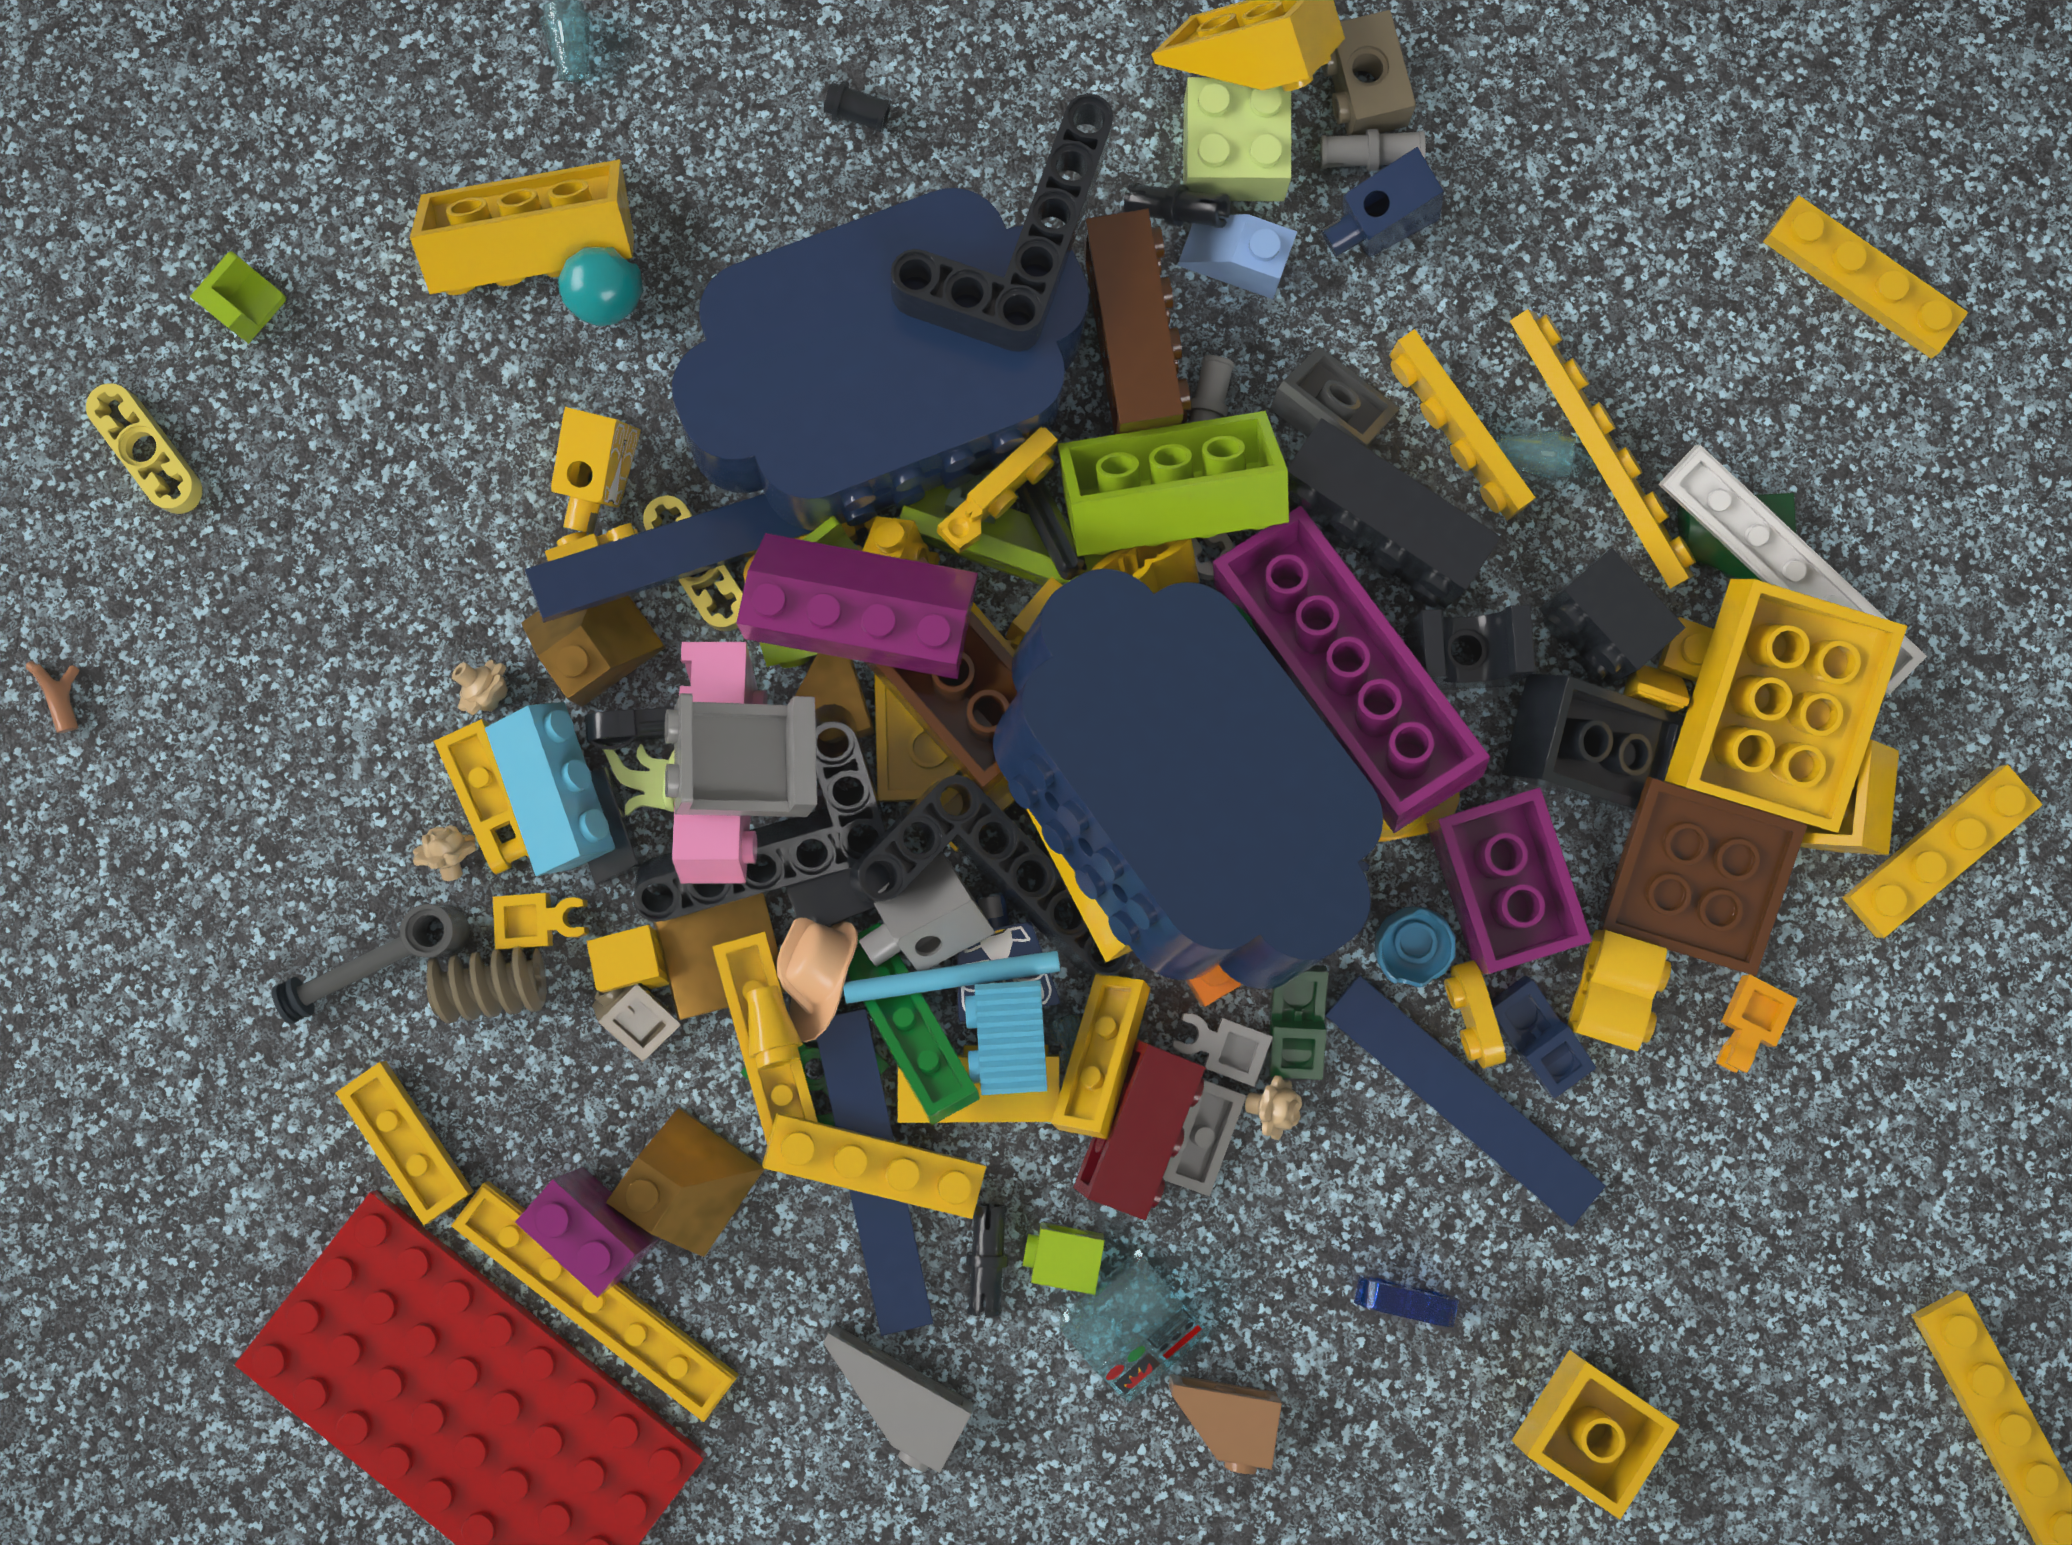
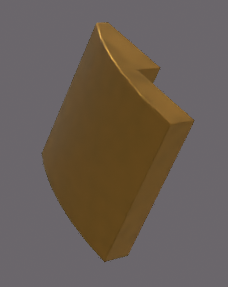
M764 893L670 920L654 922L678 1021L729 1008L712 946L765 932L774 966L776 965L779 952ZM778 978L782 993H785L786 991L783 989L781 982Z

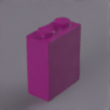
M580 1167L552 1179L515 1223L598 1298L623 1280L660 1238L648 1233L607 1204L606 1201L612 1192L584 1167Z

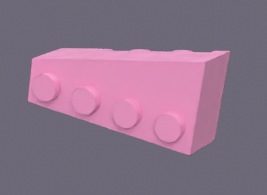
M682 642L681 662L685 664L691 686H680L679 696L680 693L692 694L693 702L767 704L766 690H758L747 642ZM674 803L672 861L680 883H746L747 863H756L757 835L756 831H750L751 816L675 814Z

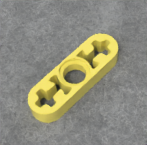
M107 383L96 387L87 398V415L151 502L174 514H184L193 510L201 500L202 484L139 398L117 384ZM116 400L120 403L118 409L123 417L132 423L125 428L122 423L109 416L112 412L109 407L111 401ZM153 436L156 441L155 454L147 461L137 462L132 452L135 442L141 437ZM164 470L167 475L181 482L178 485L181 493L178 498L175 499L167 495L171 491L170 487L156 473Z
M665 495L655 498L647 505L643 515V523L646 531L658 527L662 523L660 514L665 510H668L672 515L681 513L675 521L689 518L693 515L680 499ZM725 565L709 569L700 577L688 576L678 579L700 615L711 627L719 631H731L738 628L736 622L743 592ZM721 574L724 576V580L715 582ZM715 583L720 593L727 600L736 597V601L731 605L733 614L728 618H725L720 613L713 616L711 614L717 605L706 590V587ZM705 588L699 596L696 594L697 589Z

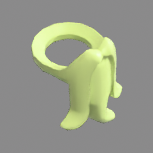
M640 744L637 749V759L642 766L650 770L637 771L629 770L614 750L602 749L619 782L644 793L634 796L627 801L625 805L626 816H629L635 809L644 806L674 812L675 798L665 796L666 764H674V751L669 760L651 758L646 753L643 745Z

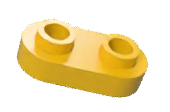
M1474 960L1451 966V978L1445 979L1444 984L1452 1008L1454 1010L1460 1008L1466 1029L1460 1030V1038L1468 1060H1477L1483 1069L1505 1063L1506 1053L1488 990L1478 965Z

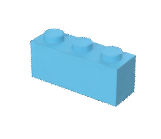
M565 702L527 705L485 728L535 876L572 870L616 849L609 831L608 821L601 808L590 770L586 765L574 730V724L569 716Z

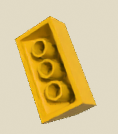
M621 160L422 194L411 230L410 240L429 294L446 292L448 295H461L473 290L475 286L496 283L499 286H511L520 283L526 277L546 274L549 277H559L566 260L584 247H613L624 259L633 258L634 232Z

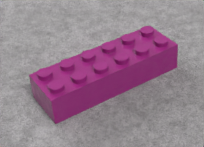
M1302 506L1289 513V523L1269 526L1213 561L1214 586L1218 592L1231 602L1239 605L1250 616L1260 640L1374 788L1381 803L1383 819L1393 833L1404 828L1484 775L1490 759L1489 754Z

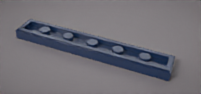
M765 494L527 568L525 569V575L542 621L545 623L756 554L765 533L796 539L814 530L801 529L784 521L772 509Z
M1361 976L1355 977L1325 1013V1017L1567 1225L1573 1227L1606 1187L1605 1184Z
M866 1008L837 1013L827 1029L817 1038L835 1126L894 1141ZM849 1189L880 1335L884 1336L933 1324L908 1203Z

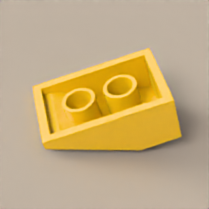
M1245 0L1191 15L1151 55L1154 63L1157 65L1259 90L1282 86L1284 91H1293L1313 81L1312 75L1331 60L1330 55L1343 42L1345 36L1334 0Z

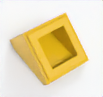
M1643 665L1638 671L1628 676L1623 692L1625 696L1671 712L1687 707L1690 700L1685 682L1680 676L1648 665Z

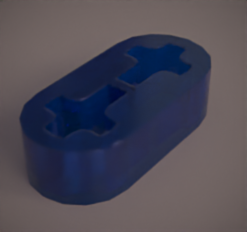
M1359 1275L1354 1303L1387 1314L1444 1327H1454L1459 1299L1421 1287L1373 1276Z

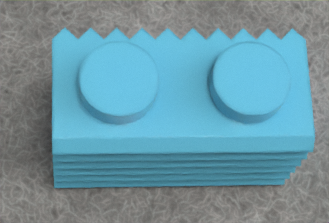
M1041 980L975 984V995L965 996L967 1029L977 1028L978 1050L968 1051L969 1077L974 1084H981V1095L1047 1091Z

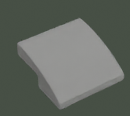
M1204 1079L1203 1093L1198 1103L1194 1107H1190L1183 1124L1185 1131L1184 1141L1178 1154L1174 1158H1170L1163 1175L1165 1181L1210 1197L1246 1095Z

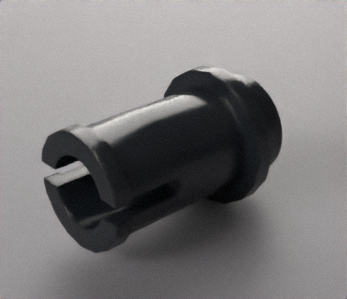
M844 80L840 85L833 82L830 84L824 103V113L832 115V121L838 123L842 118L876 129L878 132L884 131L891 109V100H883L849 88V82Z

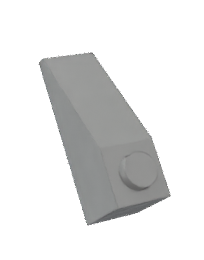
M834 1324L823 1344L891 1446L900 1450L898 1457L916 1470L926 1472L928 1467L940 1473L972 1414L973 1402Z

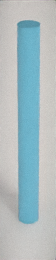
M1056 950L848 981L844 983V996L846 1004L1056 973L1060 972V964Z

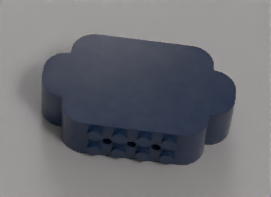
M960 188L939 189L723 269L708 283L701 297L699 318L705 341L694 346L683 356L676 367L672 380L673 401L687 443L699 470L711 483L730 492L751 493L763 490L770 506L780 518L795 527L806 530H815L832 516H835L840 524L847 523L848 526H857L874 518L877 514L876 511L892 504H896V507L899 508L904 507V505H912L923 499L926 491L942 485L946 489L956 488L969 482L974 477L973 473L991 466L994 470L1040 427H1046L1051 432L1055 425L1064 381V372L1072 364L1078 353L1089 299L1087 281L1074 252L1071 249L1040 338L1030 349L1021 352L1009 351L907 316L898 310L892 299V263L898 255L911 249L925 250L997 276L1005 277L1023 226L1006 229L996 208L987 199L969 190ZM1032 264L1023 268L1031 276L1040 277L1048 273L1046 268L1041 265ZM919 277L908 278L903 282L904 286L914 290L923 289L929 284L926 280ZM967 294L960 295L954 299L956 304L967 308L974 307L980 303L976 297ZM1013 312L1005 317L1008 322L1020 326L1032 321L1028 315L1022 312Z
M1096 569L1085 572L1058 588L1049 597L1015 650L1012 660V678L1018 694L997 724L993 739V749L996 762L1009 782L1008 786L1011 795L1021 807L1030 810L1041 825L1042 835L1048 846L1054 852L1062 854L1074 870L1075 879L1081 891L1090 899H1095L1108 916V923L1114 936L1124 945H1129L1145 966L1164 977L1177 980L1194 979L1207 974L1219 965L1235 981L1256 989H1273L1289 983L1354 938L1366 923L1370 911V889L1366 876L1358 862L1374 849L1381 836L1383 813L1380 800L1370 782L1232 602L1215 589L1192 582L1172 584L1154 594L1139 579L1125 572L1113 569Z

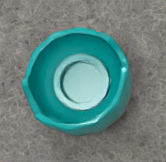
M584 247L566 260L558 278L561 299L570 312L578 319L600 327L617 324L631 314L637 307L644 291L641 271L637 264L629 263L613 247Z

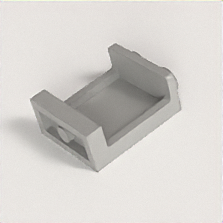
M680 693L674 710H666L665 742L674 743V764H666L665 796L675 798V814L807 817L816 807L815 697L793 696L788 705L693 702L692 694Z

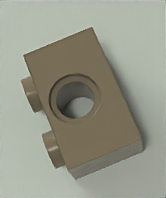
M1391 10L1340 21L1345 39L1330 55L1331 60L1321 66L1324 76H1332L1336 93L1332 95V106L1336 122L1338 124H1345L1347 135H1366L1367 129H1378L1379 133L1407 127L1416 108V102ZM1358 71L1368 72L1374 77L1375 81L1371 83L1362 82L1353 73Z

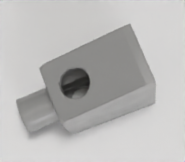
M941 851L899 895L891 900L873 903L884 924L860 939L859 942L876 967L902 950L916 970L922 971L990 937L995 931L943 851ZM889 883L886 886H884L880 891H878V893H881L884 890H886Z

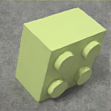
M1188 77L1184 98L1183 185H1186L1189 191L1227 194L1230 201H1284L1291 181V91H1284L1282 86L1259 90L1210 77Z

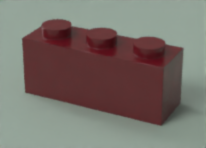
M1136 1039L1108 1140L1097 1137L1092 1138L1073 1188L1089 1200L1146 1221L1150 1208H1155L1162 1198L1165 1187L1163 1175L1170 1158H1174L1178 1154L1183 1144L1185 1135L1183 1124L1190 1107H1194L1198 1103L1203 1093L1204 1078L1202 1076L1206 1067Z

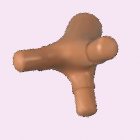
M29 661L26 664V669L36 678L45 695L56 732L65 733L78 729L69 694L71 684L80 670L76 666L71 665L62 678L56 681L45 671L42 665Z

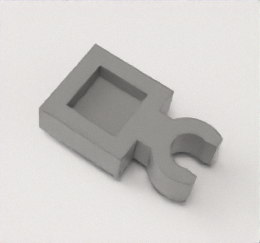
M1183 1013L1181 1020L1192 1023L1197 1028L1198 1035L1195 1041L1189 1044L1173 1039L1172 1046L1184 1054H1195L1201 1050L1207 1052L1208 1054L1203 1065L1206 1067L1205 1069L1255 1087L1272 1036L1224 1018H1220L1215 1032L1209 1030L1208 1025L1200 1016Z

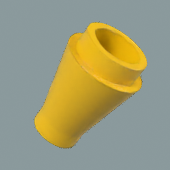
M766 986L747 992L749 1058H755L758 1070L776 1068L800 1060L798 1047L803 1045L780 997L778 986Z

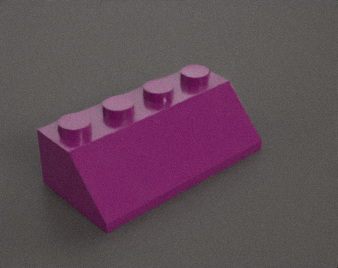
M765 533L747 572L736 624L746 640L958 679L978 573Z

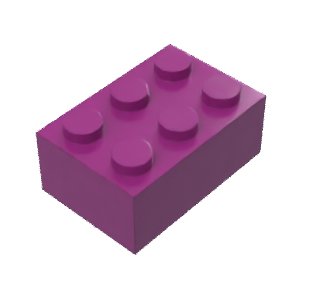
M1541 787L1426 823L1470 958L1476 962L1482 974H1491L1592 942Z

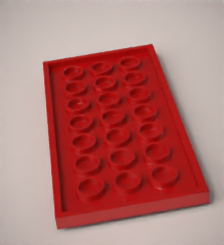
M378 1190L369 1192L234 1364L455 1545H639L707 1455V1453Z

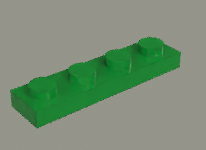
M880 922L858 933V944L847 971L850 981L909 973L898 953L876 967L861 946L859 940L881 926ZM921 993L862 1001L931 1125L980 1099L978 1090Z

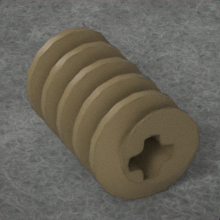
M520 946L514 947L511 963L505 962L500 949L492 950L489 966L484 965L479 952L471 953L469 968L467 969L463 968L458 955H452L449 958L448 971L443 972L437 958L428 960L426 973L428 1001L433 1013L437 1017L439 1016L446 1024L457 1022L460 1016L467 1021L479 1018L482 1012L488 1018L500 1015L503 1009L509 1015L520 1013L524 1005L529 1011L536 1012L541 1010L545 1004L547 995L546 974L539 948H535L532 960H527Z

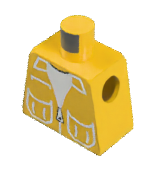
M565 407L551 483L552 492L570 496L563 527L593 534L601 504L619 508L641 429L617 419ZM592 472V473H593V477H592V481H591L590 484H589V483H588V478H589L590 473Z

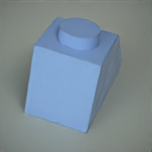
M1249 214L1229 215V218L1218 216L1227 222L1223 228L1192 224L1178 266L1270 299L1274 298L1297 231Z

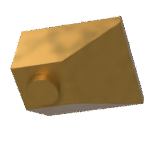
M630 596L543 623L538 610L521 622L541 663L565 697L580 707L586 705L666 648Z
M679 1107L637 1156L606 1203L648 1233L705 1257L765 1169L760 1162Z

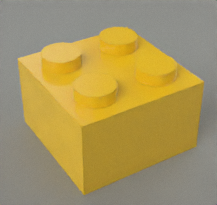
M1569 1350L1511 1441L1530 1459L1621 1520L1680 1425Z

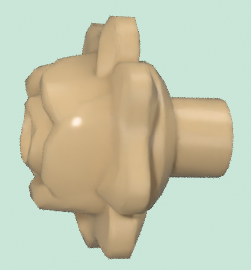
M493 660L487 661L484 666L476 669L465 662L460 663L452 673V679L462 686L458 709L474 715L479 710L492 711L497 708L499 701L506 697L508 691L507 683L504 677H502L506 666L502 663L497 664Z
M452 825L445 828L437 826L430 829L426 835L422 836V845L413 850L414 865L439 869L444 881L456 880L463 874L460 862L467 855L476 851L475 836L462 835L457 827Z
M1274 1076L1271 1084L1265 1087L1263 1094L1250 1092L1246 1097V1112L1259 1115L1262 1123V1134L1271 1136L1274 1140L1281 1138L1283 1130H1290L1293 1126H1296L1301 1117L1299 1110L1302 1107V1099L1292 1090V1082L1290 1080H1283L1282 1076Z

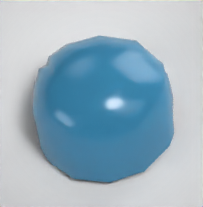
M1403 907L1388 915L1377 930L1374 953L1381 970L1392 983H1404L1420 988L1446 973L1456 957V936L1440 913L1425 907Z

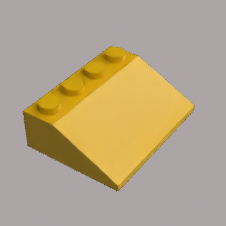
M1730 579L1664 781L1838 833L1907 626L1756 579Z

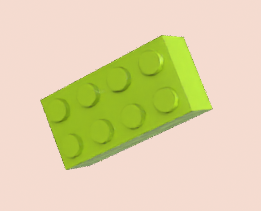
M1266 411L1058 444L1063 494L1077 556L1090 554L1104 555L1115 550L1140 546H1159L1165 542L1196 537L1210 538L1222 533L1247 529L1260 530L1272 525L1289 523L1288 469Z

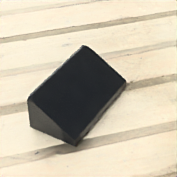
M605 766L590 773L616 849L587 862L595 885L636 871L644 863L629 817L625 815V806L613 771Z

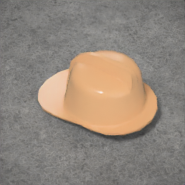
M797 918L793 921L780 948L775 970L783 989L792 997L789 1016L803 1042H809L818 1038L827 1029L835 1016L848 967L858 944V931L852 923L843 921L827 927L808 918Z

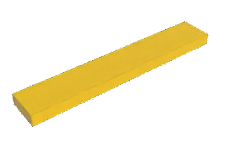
M490 1181L484 1182L451 1227L702 1422H705L739 1374L620 1282L597 1298L515 1223L526 1209Z

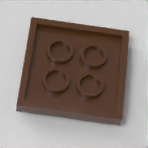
M1647 776L1598 927L1602 930H1608L1756 976L1807 824Z

